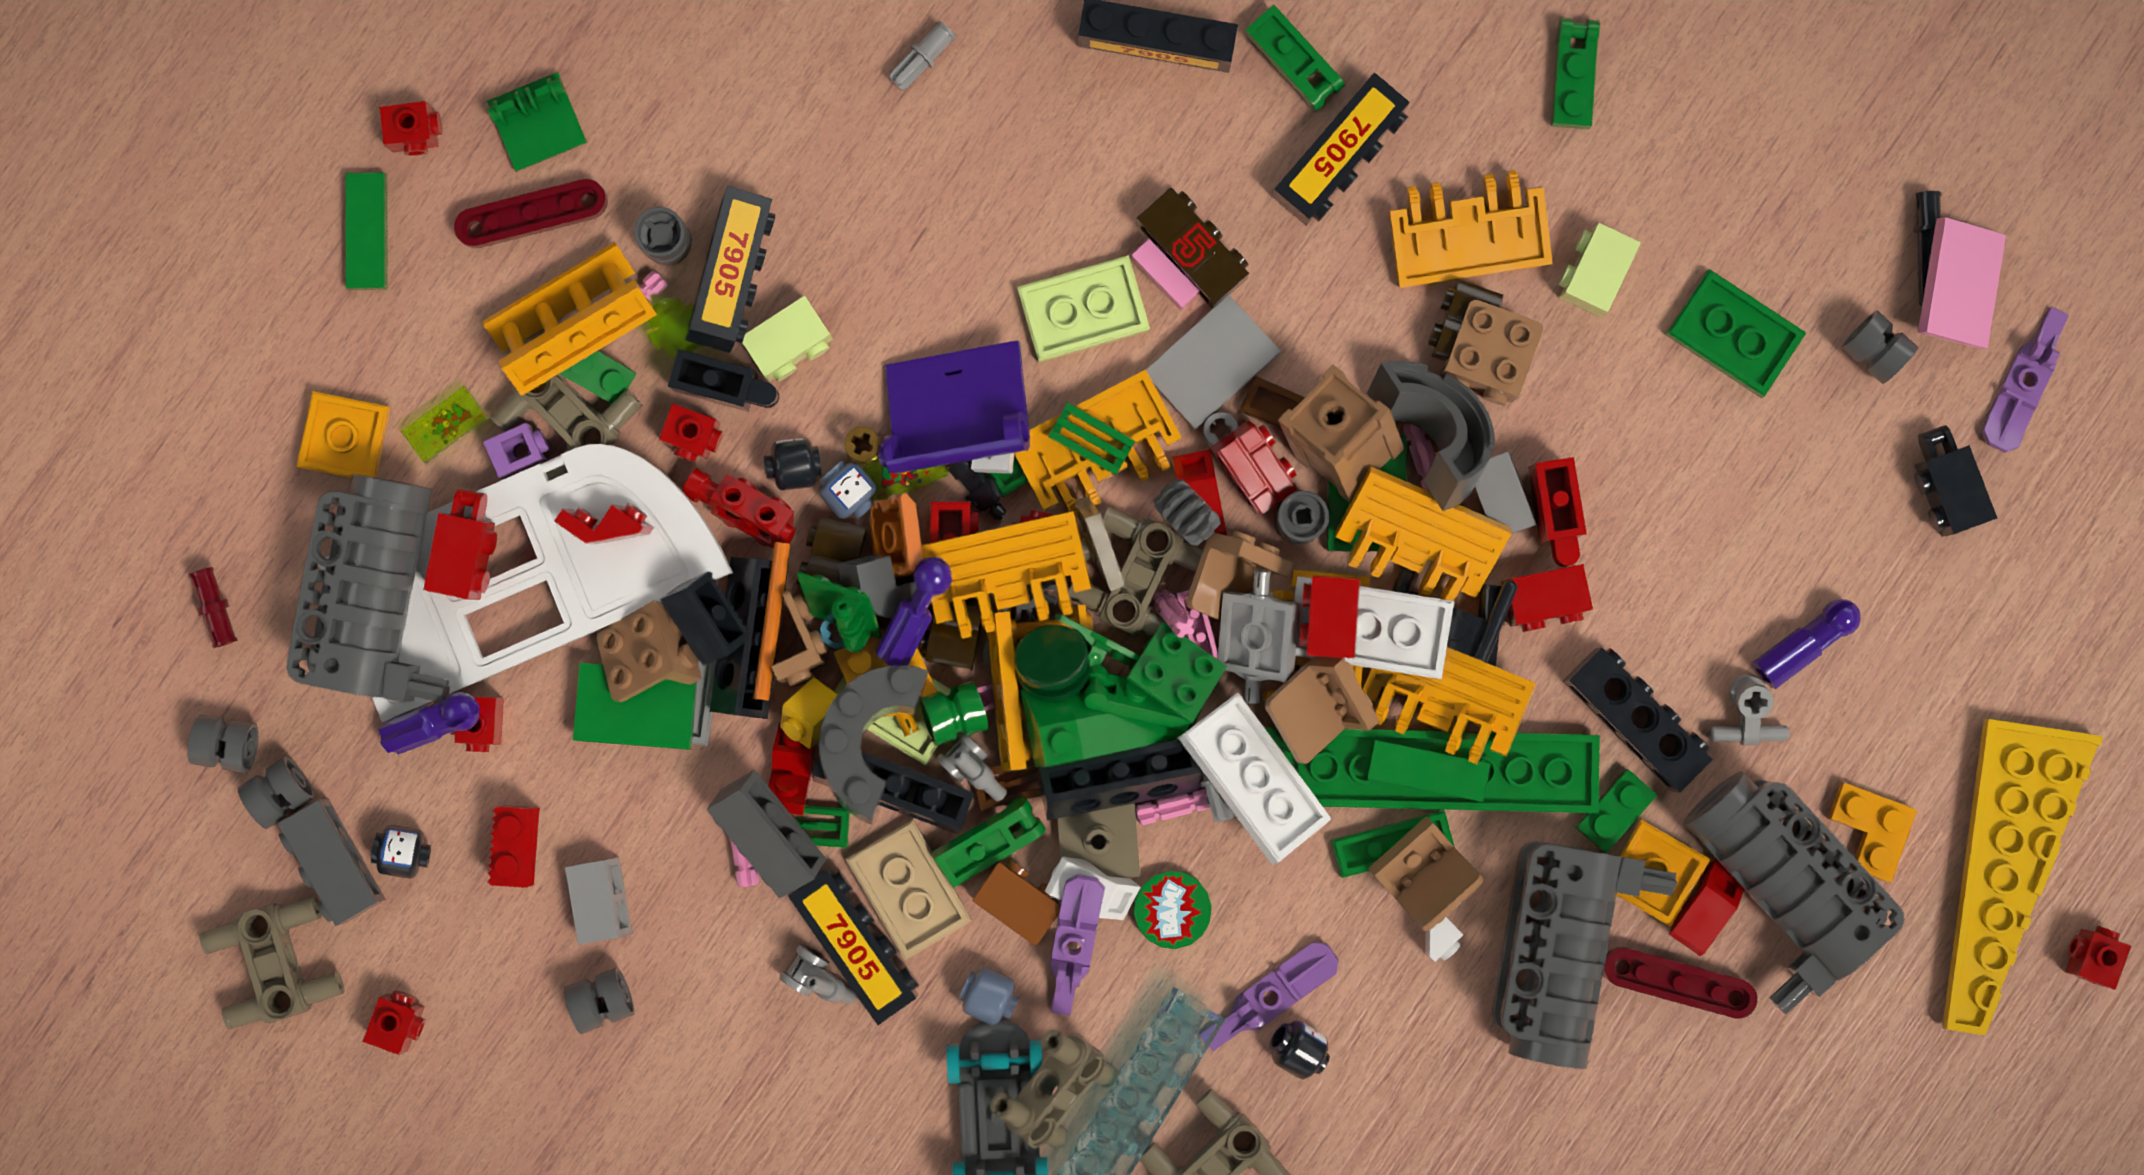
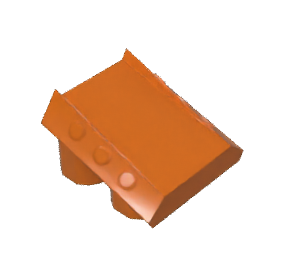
M906 493L892 495L884 500L873 501L869 520L873 555L890 556L894 577L903 578L913 573L915 567L923 559L916 503Z

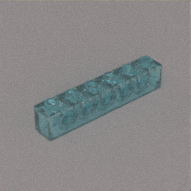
M1173 987L1169 995L1162 1001L1160 1009L1150 1026L1141 1035L1139 1044L1127 1063L1121 1068L1118 1078L1107 1096L1100 1102L1097 1112L1086 1130L1079 1136L1075 1148L1065 1164L1060 1167L1057 1175H1131L1226 1019L1195 997Z

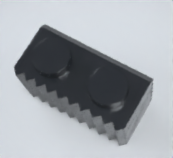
M708 571L681 583L660 599L669 616L674 620L703 666L728 656L751 638V632H747V626L742 625V619L738 618L737 612H734V606L729 605L730 599L725 598V593L721 592V586L716 585L717 579L712 578V572Z

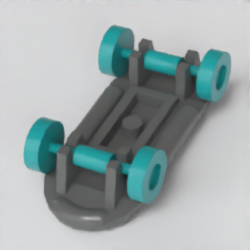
M1001 1019L996 1025H988L981 1021L967 1031L960 1044H947L948 1084H958L961 1161L952 1163V1175H1049L1048 1157H1040L1039 1147H1030L1019 1135L1008 1129L1004 1120L996 1117L990 1110L993 1097L999 1093H1005L1015 1099L1043 1065L1041 1039L1030 1040L1026 1032L1017 1024L1008 1020Z

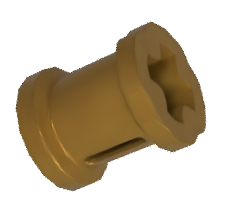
M865 426L856 427L846 435L844 441L845 449L856 463L863 465L878 459L879 446L881 445L880 439L871 428ZM866 436L870 437L869 443L873 447L870 452L864 450L858 455V448L854 445V442L857 439L863 441Z

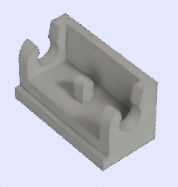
M1510 452L1490 458L1475 485L1486 516L1511 527L1512 534L1537 525Z
M619 857L565 867L578 945L620 938L632 934Z

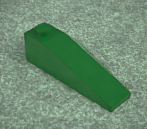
M1086 686L1073 697L1058 702L1041 701L1027 694L1024 689L1020 690L1035 767H1047L1176 740L1185 733L1184 730L1092 710L1084 703Z

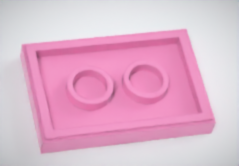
M1946 217L1936 219L1918 333L1976 349H1988L2006 235Z

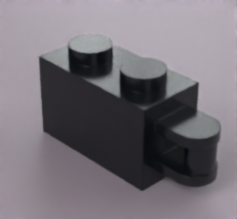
M678 349L668 387L674 392L749 412L751 404L772 408L778 403L780 397L774 385L758 380L759 374L754 369Z
M1947 425L1919 434L1918 442L1925 461L1914 465L1917 471L1914 474V479L1922 495L1926 494L1931 507L1928 515L1933 528L1936 531H1940L1941 536L1945 537L1997 519L1970 445L1958 449ZM1939 443L1942 444L1945 454L1940 456L1937 455L1934 445Z

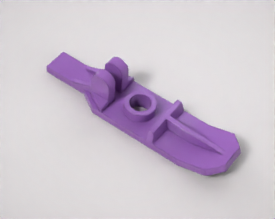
M2050 307L2036 338L2019 349L1983 427L1982 434L1987 445L2004 453L2015 450L2020 446L2029 421L2038 406V402L2053 371H2055L2056 361L2060 355V352L2055 350V347L2069 317L2068 314ZM2025 373L2033 377L2031 387L2023 383V375Z
M1077 874L1065 882L1050 961V968L1056 979L1051 1013L1070 1016L1075 989L1079 987L1080 980L1089 972L1105 886L1097 877ZM1071 941H1076L1081 946L1078 949H1070L1067 944Z
M1313 941L1237 996L1230 1014L1201 1036L1212 1051H1215L1241 1031L1261 1029L1319 985L1336 975L1339 963L1338 957L1327 943ZM1269 990L1275 991L1278 996L1277 1001L1271 1005L1263 1001L1264 993Z

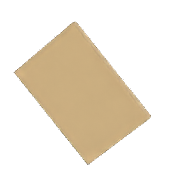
M914 819L846 859L904 961L972 921L955 889L935 861L932 854L933 851Z

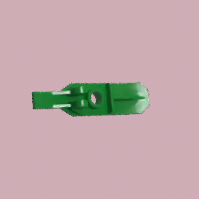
M1055 614L1054 619L1073 628L1084 639L1088 650L1090 666L1100 665L1106 653L1110 652L1108 656L1130 666L1129 670L1132 671L1140 658L1139 655L1061 614Z

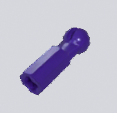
M929 557L923 559L915 567L914 580L917 588L911 600L899 602L876 648V656L881 658L887 665H909L932 619L928 606L933 596L945 593L952 582L951 569L947 562L941 558Z
M1836 599L1829 602L1823 609L1822 614L1803 628H1797L1753 661L1755 670L1770 688L1777 689L1821 656L1822 651L1840 637H1846L1854 633L1860 625L1861 615L1859 608L1855 603L1847 599Z
M453 693L440 703L429 707L424 706L385 721L379 728L380 744L387 753L395 752L399 755L439 740L442 736L451 732L469 730L478 722L480 706L474 697L468 693Z

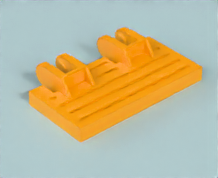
M1507 171L1505 182L1509 207L1498 208L1496 181L1492 174H1486L1482 178L1484 197L1480 195L1448 200L1450 218H1446L1440 182L1431 183L1429 195L1432 203L1433 219L1428 220L1421 219L1420 195L1416 186L1406 187L1410 224L1408 223L1406 208L1388 210L1398 287L1404 288L1553 264L1544 187L1525 188L1526 206H1522L1517 171Z
M1146 369L1075 406L1135 440L1127 457L1141 482L1149 479L1148 470L1144 463L1141 462L1134 446L1145 440L1154 455L1153 458L1157 466L1162 471L1170 468L1168 459L1154 434L1159 432L1167 447L1182 440V437ZM1059 414L1030 429L1029 450L1016 452L1014 455L1044 511L1059 504L1051 489L1056 486L1068 511H1074L1077 517L1078 513L1074 505L1076 500L1072 498L1065 482L1078 476L1085 489L1086 497H1089L1096 507L1102 504L1086 470L1091 468L1098 483L1113 476V474L1048 438L1050 431L1061 415ZM1072 415L1067 419L1099 439L1122 450L1123 444ZM1062 428L1059 433L1112 464L1117 459L1065 428ZM1124 461V463L1122 464V466H1121L1120 470L1118 471V473H1119L1120 471H1122V470L1128 468V466H1127V464H1126L1125 461Z
M1372 466L1369 467L1335 530L1336 538L1350 544L1358 529L1362 531L1350 553L1347 563L1354 568L1361 564L1372 542L1381 545L1370 565V575L1377 578L1382 574L1390 558L1392 562L1419 574L1422 573L1428 560H1431L1432 562L1420 583L1418 595L1428 597L1444 572L1451 575L1446 587L1442 590L1440 599L1454 601L1460 589L1461 592L1476 598L1512 535L1511 527L1459 504L1451 509L1442 511L1431 492Z
M1074 511L921 546L923 559L929 557L943 559L949 565L952 574L950 587L945 593L933 596L931 600L936 623L954 620L951 602H953L963 638L972 635V625L970 618H968L964 599L978 597L982 614V625L988 633L996 631L989 593H994L997 610L1030 603L1028 585L1031 584L1038 617L1041 621L1049 619V607L1045 600L1041 582L1055 579L1059 594L1058 601L1064 615L1073 613L1065 576L1071 575L1074 592L1092 589Z
M1447 647L1442 679L1372 668L1362 691L1373 703L1377 704L1384 688L1375 711L1379 719L1377 723L1379 725H1382L1386 720L1395 694L1407 697L1403 710L1396 721L1395 731L1401 734H1405L1418 703L1423 704L1417 720L1446 733L1450 732L1455 718H1458L1445 751L1453 755L1460 748L1468 723L1481 727L1475 743L1469 751L1468 761L1477 764L1491 732L1496 735L1490 750L1507 757L1535 690L1536 683Z

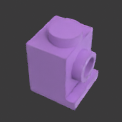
M528 423L483 441L496 473L501 479H506L533 466L547 462L544 452L550 450L542 430L534 431L533 427ZM525 444L528 447V454L524 458H518L516 456V449L519 445Z

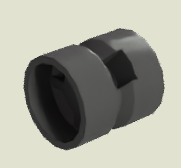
M655 207L648 209L638 218L634 230L636 243L650 260L659 265L670 266L678 264L686 258L691 250L692 237L690 230L676 212L665 207Z
M1876 310L1852 332L1842 345V349L1857 362L1865 360L1867 362L1866 370L1880 383L1884 384L1904 367L1915 354L1918 346L1903 332L1897 334L1892 332L1893 323Z
M1298 491L1290 494L1279 504L1274 515V525L1277 533L1283 540L1295 545H1304L1318 538L1325 531L1329 522V511L1326 503L1320 496L1310 491Z
M199 715L195 719L189 735L187 749L189 763L211 768L220 763L223 770L248 773L257 753L259 739L257 724L232 720L226 725L224 718Z
M283 757L268 767L265 777L256 775L238 787L239 797L248 813L265 829L270 828L285 818L288 808L297 810L314 799V792L308 779L301 769L288 757Z
M618 967L596 975L593 983L584 979L564 987L567 1009L575 1028L580 1034L602 1027L605 1019L614 1023L634 1015L632 996L624 975ZM600 997H604L605 1004H602Z

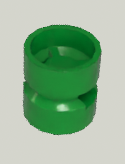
M973 681L951 687L950 694L947 696L939 691L919 699L925 725L935 746L956 740L958 732L961 731L969 736L988 729L985 709Z

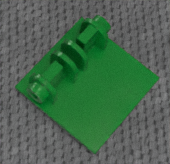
M558 72L487 101L489 106L487 108L492 121L496 123L515 172L587 143Z
M801 572L797 573L811 615L835 623L840 636L843 638V646L847 651L853 653L860 652L865 647L870 636L881 639L882 634L870 598L864 591L852 586L845 588L833 584L829 579L821 575L809 576Z
M1163 621L1155 635L1149 639L1143 648L1144 652L1126 679L1192 724L1227 666L1185 636L1183 638L1177 637Z

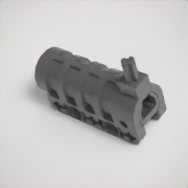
M352 474L349 493L328 492L319 499L287 657V672L294 681L319 688L355 695L380 697L399 702L414 701V697L442 702L446 699V695H449V680L419 674L420 666L399 662L400 648L423 538L422 534L429 507L431 488L378 477ZM339 501L335 518V513L329 512V507L331 504H337ZM325 525L334 526L333 531H324ZM332 537L329 559H325L321 554L320 546L326 538ZM317 565L326 566V569L317 570ZM323 581L320 595V591L315 590L314 585L316 582ZM310 603L319 604L318 609H309ZM316 615L318 618L313 637H310L306 632L305 624L311 616ZM302 643L311 644V647L302 648ZM308 659L309 672L305 676V669L299 667L300 660Z
M1743 771L1738 772L1708 793L1684 820V825L1802 951V954L1787 967L1794 975L1769 997L1773 1001L1772 1003L1785 1015L1809 993L1820 997L1837 980H1841L1853 973L1903 927L1905 919L1900 906L1795 792L1783 783L1763 780L1751 781ZM1780 803L1783 805L1782 809L1778 808ZM1787 816L1783 823L1779 821L1781 818ZM1797 821V832L1793 835L1792 826ZM1808 832L1810 834V837L1805 838L1803 841H1801ZM1809 847L1812 848L1810 853H1808L1806 850ZM1835 861L1837 865L1832 867L1831 865ZM1841 875L1837 882H1835L1834 878ZM1850 880L1851 886L1849 891L1847 892L1846 887L1847 883ZM1860 890H1861V891L1863 892V894L1860 895V896H1858V897H1856V896L1859 894ZM1864 906H1875L1874 910L1868 907L1865 908L1864 912L1861 910V907ZM1891 910L1892 913L1888 916L1887 911ZM1887 916L1891 921V924L1889 926L1884 925L1887 920Z
M1531 841L1521 848L1516 865L1492 1004V1018L1494 1022L1511 1035L1509 1054L1550 1065L1587 1069L1617 893L1639 896L1641 890L1673 896V891L1676 889L1677 884L1675 872L1644 867L1645 861L1540 841ZM1538 856L1547 857L1546 864H1537ZM1533 876L1541 879L1545 876L1544 883L1534 881ZM1539 890L1541 894L1540 903L1531 909L1529 904L1530 896L1533 892ZM1529 915L1536 918L1537 922L1529 920V922L1525 923L1526 916ZM1534 934L1532 941L1523 942L1524 935L1530 936ZM1520 954H1522L1523 956L1528 957V955L1531 954V960L1528 961L1519 956ZM1527 969L1528 977L1526 981L1517 986V974L1521 970ZM1513 994H1516L1524 999L1522 1000L1518 997H1515V1001H1512ZM1520 1011L1519 1018H1512V1020L1509 1021L1510 1015H1517Z

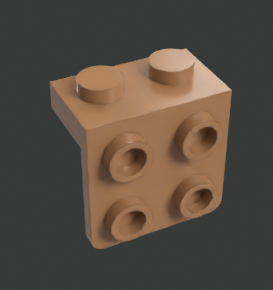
M1473 300L1467 307L1450 357L1444 362L1439 376L1445 378L1448 373L1468 388L1484 393L1483 399L1491 403L1503 406L1506 401L1512 403L1520 396L1543 332V326L1538 321L1480 300Z
M1233 531L1232 536L1229 537L1213 533L1207 539L1186 599L1187 607L1221 621L1224 592L1235 591L1249 594L1253 591L1254 570H1269L1273 574L1288 577L1293 562L1279 557L1280 549L1261 542H1258L1257 546H1255L1256 538L1247 534Z
M790 590L782 592V595L807 650L771 667L779 682L783 684L789 683L790 686L796 687L810 681L814 677L812 671L827 665L823 656L829 654V651L823 642L820 632L818 633L817 630L811 632L807 621L813 619V616L804 597L801 594L795 597Z
M654 600L621 618V620L603 628L597 634V642L610 694L614 701L624 702L664 679L689 685L702 679L698 657L690 648L674 620L669 616L662 602Z
M1314 656L1266 700L1265 707L1298 763H1308L1345 728L1370 731L1379 722L1372 709V701L1362 691L1354 677L1355 672L1352 666L1344 658Z
M1427 816L1368 868L1423 931H1429L1441 923L1452 910L1466 898L1470 897L1483 883V877L1460 854Z

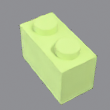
M1601 223L1594 226L1591 232L1585 229L1575 247V251L1579 252L1580 255L1574 266L1567 265L1558 283L1559 286L1564 287L1559 298L1600 318L1608 313L1641 242Z
M803 296L746 333L742 343L768 381L776 378L777 382L793 374L797 370L795 364L807 356L811 361L829 350L827 343L832 341L833 338L807 298Z

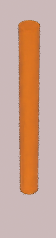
M775 542L754 699L769 700L773 674L771 666L774 665L783 602L782 592H784L790 551V544Z

